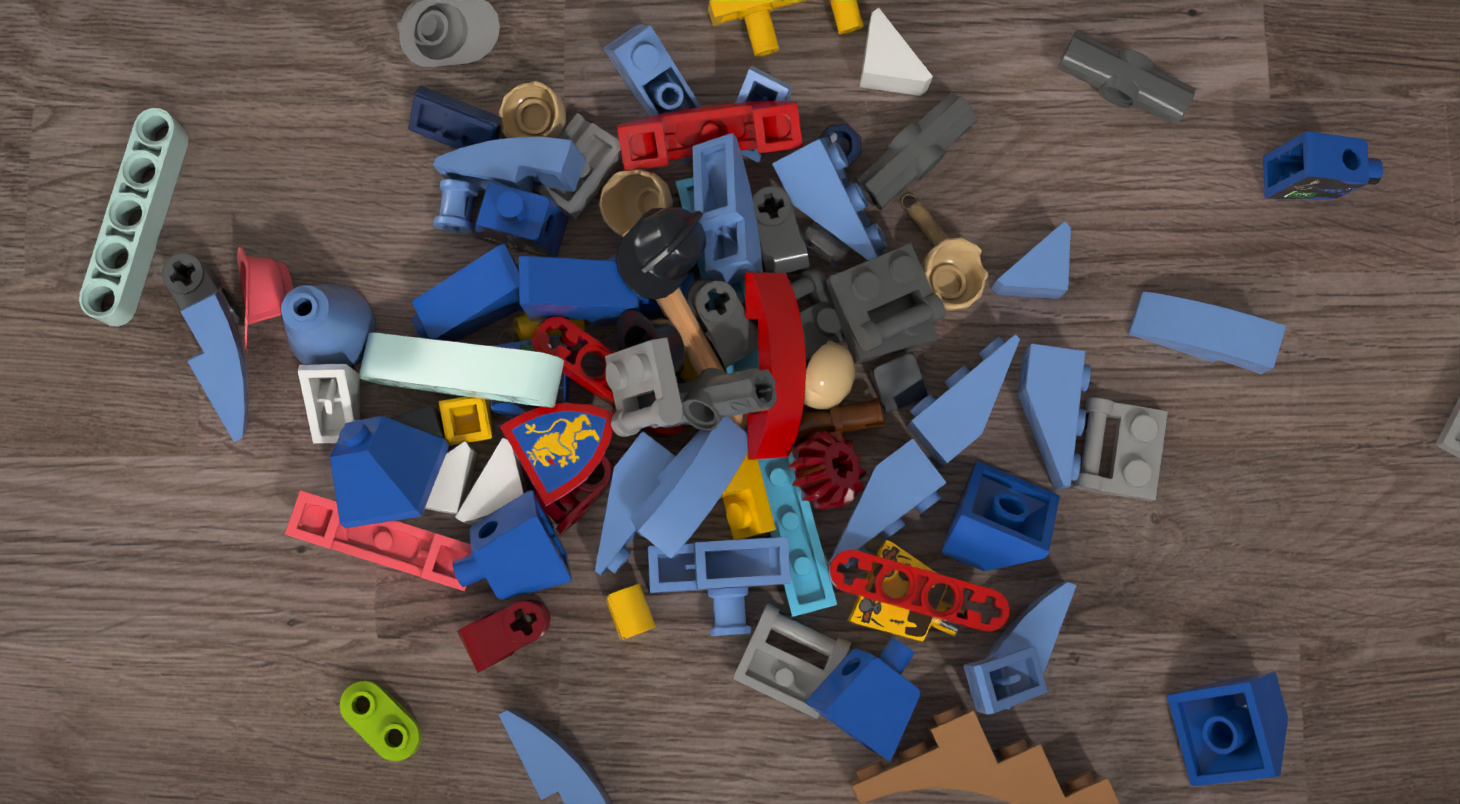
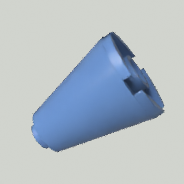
M338 284L303 285L292 289L282 302L281 312L287 343L294 356L304 365L347 364L352 368L363 360L368 334L376 333V318L369 303L358 292Z

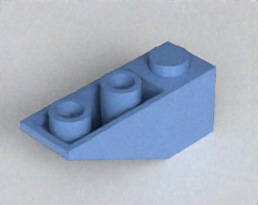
M637 24L603 48L627 87L649 116L701 107L651 25ZM693 157L681 158L684 163L693 159Z
M828 137L820 138L772 163L791 203L868 261L885 254L883 249L888 247L886 238L877 223L870 224L864 208L868 207L866 197L858 183L851 185L844 171V168L848 166V161L837 142L831 144Z
M1016 334L1005 343L1000 337L996 338L979 353V356L984 360L972 371L964 365L944 382L949 388L948 391L937 400L930 393L910 410L915 418L906 427L940 467L947 464L982 435L1020 341Z
M1031 343L1022 354L1018 397L1054 490L1061 491L1071 487V480L1076 481L1079 476L1081 457L1080 454L1074 453L1076 436L1082 435L1085 426L1086 412L1085 409H1080L1079 407L1081 391L1086 392L1089 386L1091 368L1090 365L1084 364L1086 351Z
M643 431L613 470L595 571L603 577L608 570L616 574L632 553L626 547L637 533L644 538L637 531L630 517L661 484L657 476L676 457Z
M911 439L884 459L871 471L830 557L829 564L838 553L846 550H858L868 553L864 544L877 534L885 541L905 526L900 517L914 507L921 514L942 498L937 490L946 484V481L914 439ZM850 558L848 563L844 565L846 568H848L855 562H857V560L854 558Z

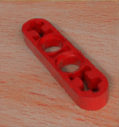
M551 317L541 322L532 334V346L535 352L550 354L563 359L562 372L616 409L613 392L606 381L605 374L607 367L605 356L615 352L563 317ZM555 329H559L562 332L559 340L563 344L571 348L579 342L582 346L573 353L570 362H568L565 357L570 355L571 351L561 345L551 349L548 346L550 338L545 334V331L550 333ZM586 353H594L602 360L603 370L597 378L590 377L583 372L581 360ZM651 425L643 429L657 437H669L680 433L686 425L670 428H653Z
M846 550L838 553L829 565L828 574L831 583L837 589L859 597L978 631L992 632L998 630L1006 623L1009 617L1010 608L1007 599L994 589L858 550ZM850 558H854L857 560L856 568L869 573L872 572V563L880 565L881 567L874 578V593L865 590L869 583L868 580L854 578L851 585L843 583L844 575L837 572L838 565L847 564ZM889 571H900L908 579V590L900 598H892L883 590V578ZM938 583L949 586L954 594V601L951 607L945 611L934 609L928 601V593L931 587ZM963 589L971 591L967 601L984 603L987 597H990L992 599V607L998 609V616L988 618L986 624L981 622V614L979 612L964 609V619L957 617V613L963 604Z

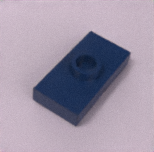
M420 86L414 92L408 130L459 149L486 141L498 140L503 118Z

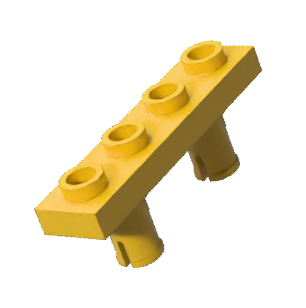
M709 0L708 12L712 26L737 19L745 20L755 57H762L779 51L770 12L774 9L808 0ZM830 0L839 35L863 28L864 25L857 0Z

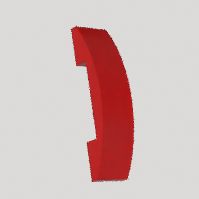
M756 101L712 105L654 115L617 126L624 171L669 165V160L693 157L692 146L731 133L737 137L740 151L757 149L758 153L803 148L797 101Z
M748 272L745 273L746 319H758L759 370L768 369L776 380L775 392L777 395V400L772 409L747 413L748 459L789 457L799 430L805 398L806 353L801 315L793 288L786 273Z

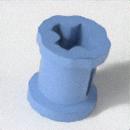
M454 179L441 180L439 188L442 191L439 216L434 217L433 226L452 233H472L474 225L470 222L473 199L478 196L479 187L465 181Z
M748 587L708 589V597L713 599L714 627L710 629V636L751 633V626L746 625L744 596L749 594Z

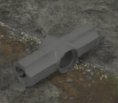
M1077 31L1073 35L1057 68L1099 88L1100 95L1114 105L1124 108L1139 107L1176 126L1189 108L1196 88L1154 69L1152 60L1140 52L1131 49H1120L1117 51Z
M951 92L918 123L914 121L905 127L888 145L887 152L856 179L855 183H858L866 200L872 206L882 210L915 179L919 181L925 177L946 155L945 151L976 123L978 118L973 112L972 106L962 96H957Z
M706 368L702 370L697 380L677 384L683 410L680 421L666 427L657 424L652 425V427L670 428L691 424L701 430H713L717 428L722 418L772 409L777 400L775 392L776 380L768 369L759 370L758 368L728 374L717 368Z

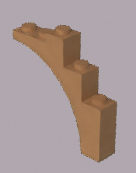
M959 705L948 707L933 715L935 723L926 727L933 743L932 745L926 747L924 741H920L907 746L898 752L901 759L886 766H883L881 760L867 764L856 770L858 778L849 782L860 804L895 792L928 788L972 791L1006 801L1010 804H1120L1109 779L1099 774L1092 776L1090 771L1070 777L1064 782L1067 788L1061 790L1045 752L1039 743L1033 741L1026 743L1024 738H1019L998 748L1001 755L995 757L974 710L967 708L961 711Z

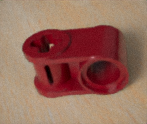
M605 455L601 459L605 473L600 482L589 485L584 481L568 494L558 499L566 508V511L556 501L545 506L538 492L535 493L544 511L557 524L556 530L560 535L574 526L587 513L591 505L610 488L615 466Z
M525 600L514 603L497 613L488 614L459 629L457 633L477 673L512 656L515 654L514 651L540 639L548 631L551 617L549 610L541 602ZM521 610L525 614L534 613L536 615L537 621L531 625L533 633H531L529 628L520 629L517 622L523 618Z

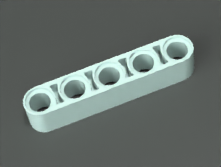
M161 108L144 110L134 122L80 291L79 302L81 309L87 315L109 326L119 327L125 325L133 318L188 147L189 137L187 131L167 111ZM163 127H169L166 137L162 140L154 141L157 131ZM155 168L153 179L142 184L143 174L148 169ZM142 209V217L139 222L129 226L128 220L131 214ZM128 251L129 255L126 264L116 269L115 261L121 253ZM114 293L115 302L108 311L102 312L101 307L104 298Z
M369 333L359 378L385 386L551 408L555 406L564 360L550 354L535 351L383 333Z

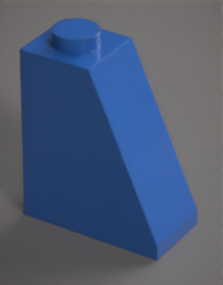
M505 243L490 250L412 301L417 315L411 317V320L420 338L455 342L523 309L520 305L519 268Z
M519 256L520 305L531 321H544L551 317H563L567 320L619 318L624 311L636 310L641 312V304H649V299L638 296L626 286L619 275L616 261Z

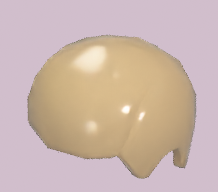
M538 81L517 85L504 96L499 110V116L503 118L501 124L502 133L507 138H559L566 124V109L561 97L555 90Z
M644 170L619 171L615 173L602 187L599 201L603 221L614 233L623 236L626 231L630 230L652 208L672 207L673 204L668 184L655 173Z
M962 237L945 239L931 249L921 263L933 293L942 300L946 311L966 309L981 297L986 283L985 280L988 277V271L984 269L980 259L981 249L978 245Z
M829 340L827 344L822 345L811 356L806 368L805 405L815 409H829L838 405L851 391L855 379L853 357L845 347Z

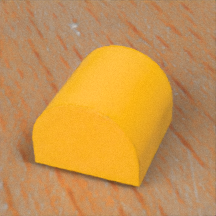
M465 396L439 401L445 439L450 446L462 444L465 441L469 443L494 437L493 418L488 399Z
M640 584L611 593L606 597L605 601L619 639L625 640L656 628Z

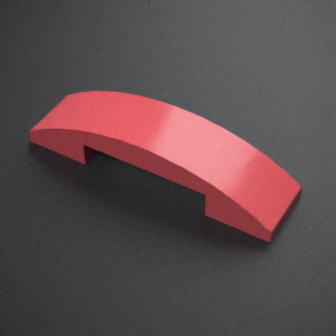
M300 490L285 535L465 591L466 586L462 587L458 582L452 564L453 561L472 554L471 544L399 521L345 529L339 521L336 501Z

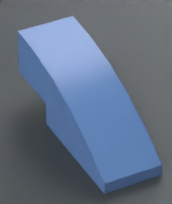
M731 133L692 146L695 211L703 213L700 223L706 234L705 272L715 281H723L729 285L745 281V273H763L753 198L737 137Z
M514 137L491 140L459 148L436 157L433 167L444 179L469 182L478 186L480 191L485 192L489 182L530 193L534 184L575 192L585 158L572 140L550 137Z
M219 290L185 307L180 312L202 348V351L194 354L187 362L232 440L236 442L242 439L247 431L249 412L248 372L243 345L234 318Z
M1143 291L1140 294L1128 334L1212 363L1220 360L1263 374L1274 369L1286 326L1216 305Z
M730 417L722 418L716 429L700 430L657 476L661 484L630 517L637 531L672 559L710 513L739 469L748 452V433Z
M788 537L684 544L672 559L656 546L647 547L649 594L791 584Z
M1069 582L1058 583L1035 599L1011 622L996 640L985 659L1035 646L1041 670L1044 673L1076 585Z
M514 708L499 714L541 800L559 792L564 804H612L604 788L586 764L560 738L537 721Z

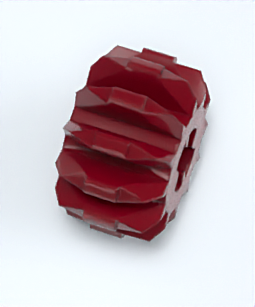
M840 431L816 432L808 435L806 439L802 440V443L791 450L795 460L787 467L795 473L796 479L792 486H799L801 488V501H812L815 509L839 508L848 505L850 501L854 500V496L863 491V485L860 480L867 473L859 464V460L863 455L855 454L853 451L854 440L843 439Z

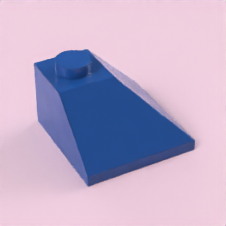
M384 416L345 423L330 456L340 524L346 529L421 517L450 445L445 439Z
M976 460L950 521L941 553L954 558L960 563L968 564L982 571L1044 559L1050 550L1060 495Z
M1276 672L1232 678L1167 695L1191 787L1273 778L1281 775L1288 715Z

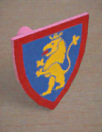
M559 403L551 408L540 406L500 425L501 430L545 506L565 496L583 483L600 463L611 441L613 432L611 419L615 412L589 404Z

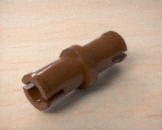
M879 398L802 413L795 443L806 439L808 435L816 432L840 431L844 437L845 432L884 426Z

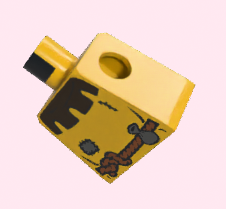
M888 540L881 543L876 556L936 573ZM872 563V572H868L865 579L869 581L865 587V590L874 593V578L881 567L878 564ZM893 570L884 576L882 586L888 596L900 598L908 590L909 582L902 572ZM941 583L931 587L928 593V601L934 609L945 611L951 607V604L942 601L948 586ZM859 596L847 619L848 622L920 642L924 641L930 626L952 636H955L960 625ZM960 609L957 617L964 618V610Z

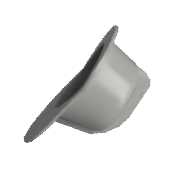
M415 0L406 8L402 21L397 22V28L400 31L399 39L402 51L410 61L421 67H438L468 64L482 59L491 52L496 44L500 23L497 12L486 0Z

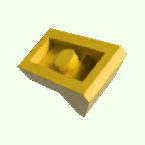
M747 452L742 464L720 497L724 501L726 517L731 528L733 540L749 539L776 530L758 459H748Z

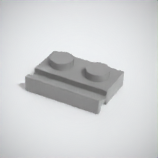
M578 113L558 138L572 140L585 158L575 192L534 184L532 189L533 192L535 191L541 196L552 199L562 212L574 220L579 217L623 161L619 140L594 123H589Z

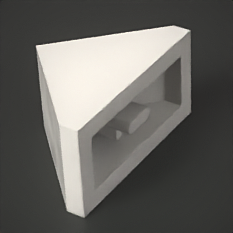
M880 8L876 9L871 14L868 26L860 87L917 96L923 95L928 91L933 76Z
M347 364L299 365L298 375L313 444L337 443L340 431L345 423L360 420L359 373Z
M505 438L501 439L455 516L458 520L472 525L528 492L521 463Z
M466 441L446 454L425 509L457 515L469 495L477 452Z

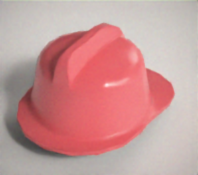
M239 247L237 263L245 308L244 349H247V327L250 324L282 315V302L285 296L293 289L288 267L284 263L276 262L272 258L246 256L243 248Z

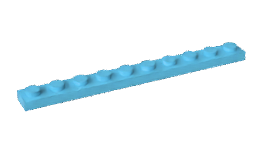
M694 177L676 181V188L682 208L691 213L695 212ZM704 250L703 255L697 262L701 279L714 280L705 272ZM745 281L731 284L730 286L735 290L740 302H745ZM708 292L710 299L707 302L708 307L715 309L713 301L718 297V294ZM759 349L725 369L726 373L729 374L753 368L759 369ZM791 451L789 457L758 459L776 528V530L769 532L770 537H788L791 584H783L791 615L794 617L835 606L837 602L809 501H801L802 490L799 486H792L796 476L787 467L795 460Z

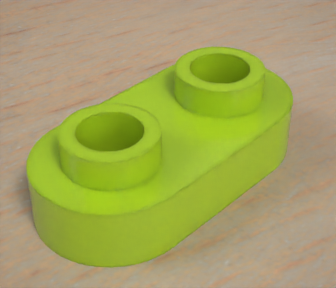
M360 681L350 685L344 691L340 699L342 717L381 757L389 761H401L412 756L419 749L422 742V729L418 721L382 685L374 681ZM360 696H365L370 701V709L365 714L360 713L356 708V701ZM392 729H398L403 734V741L399 746L392 745L388 740L389 732Z

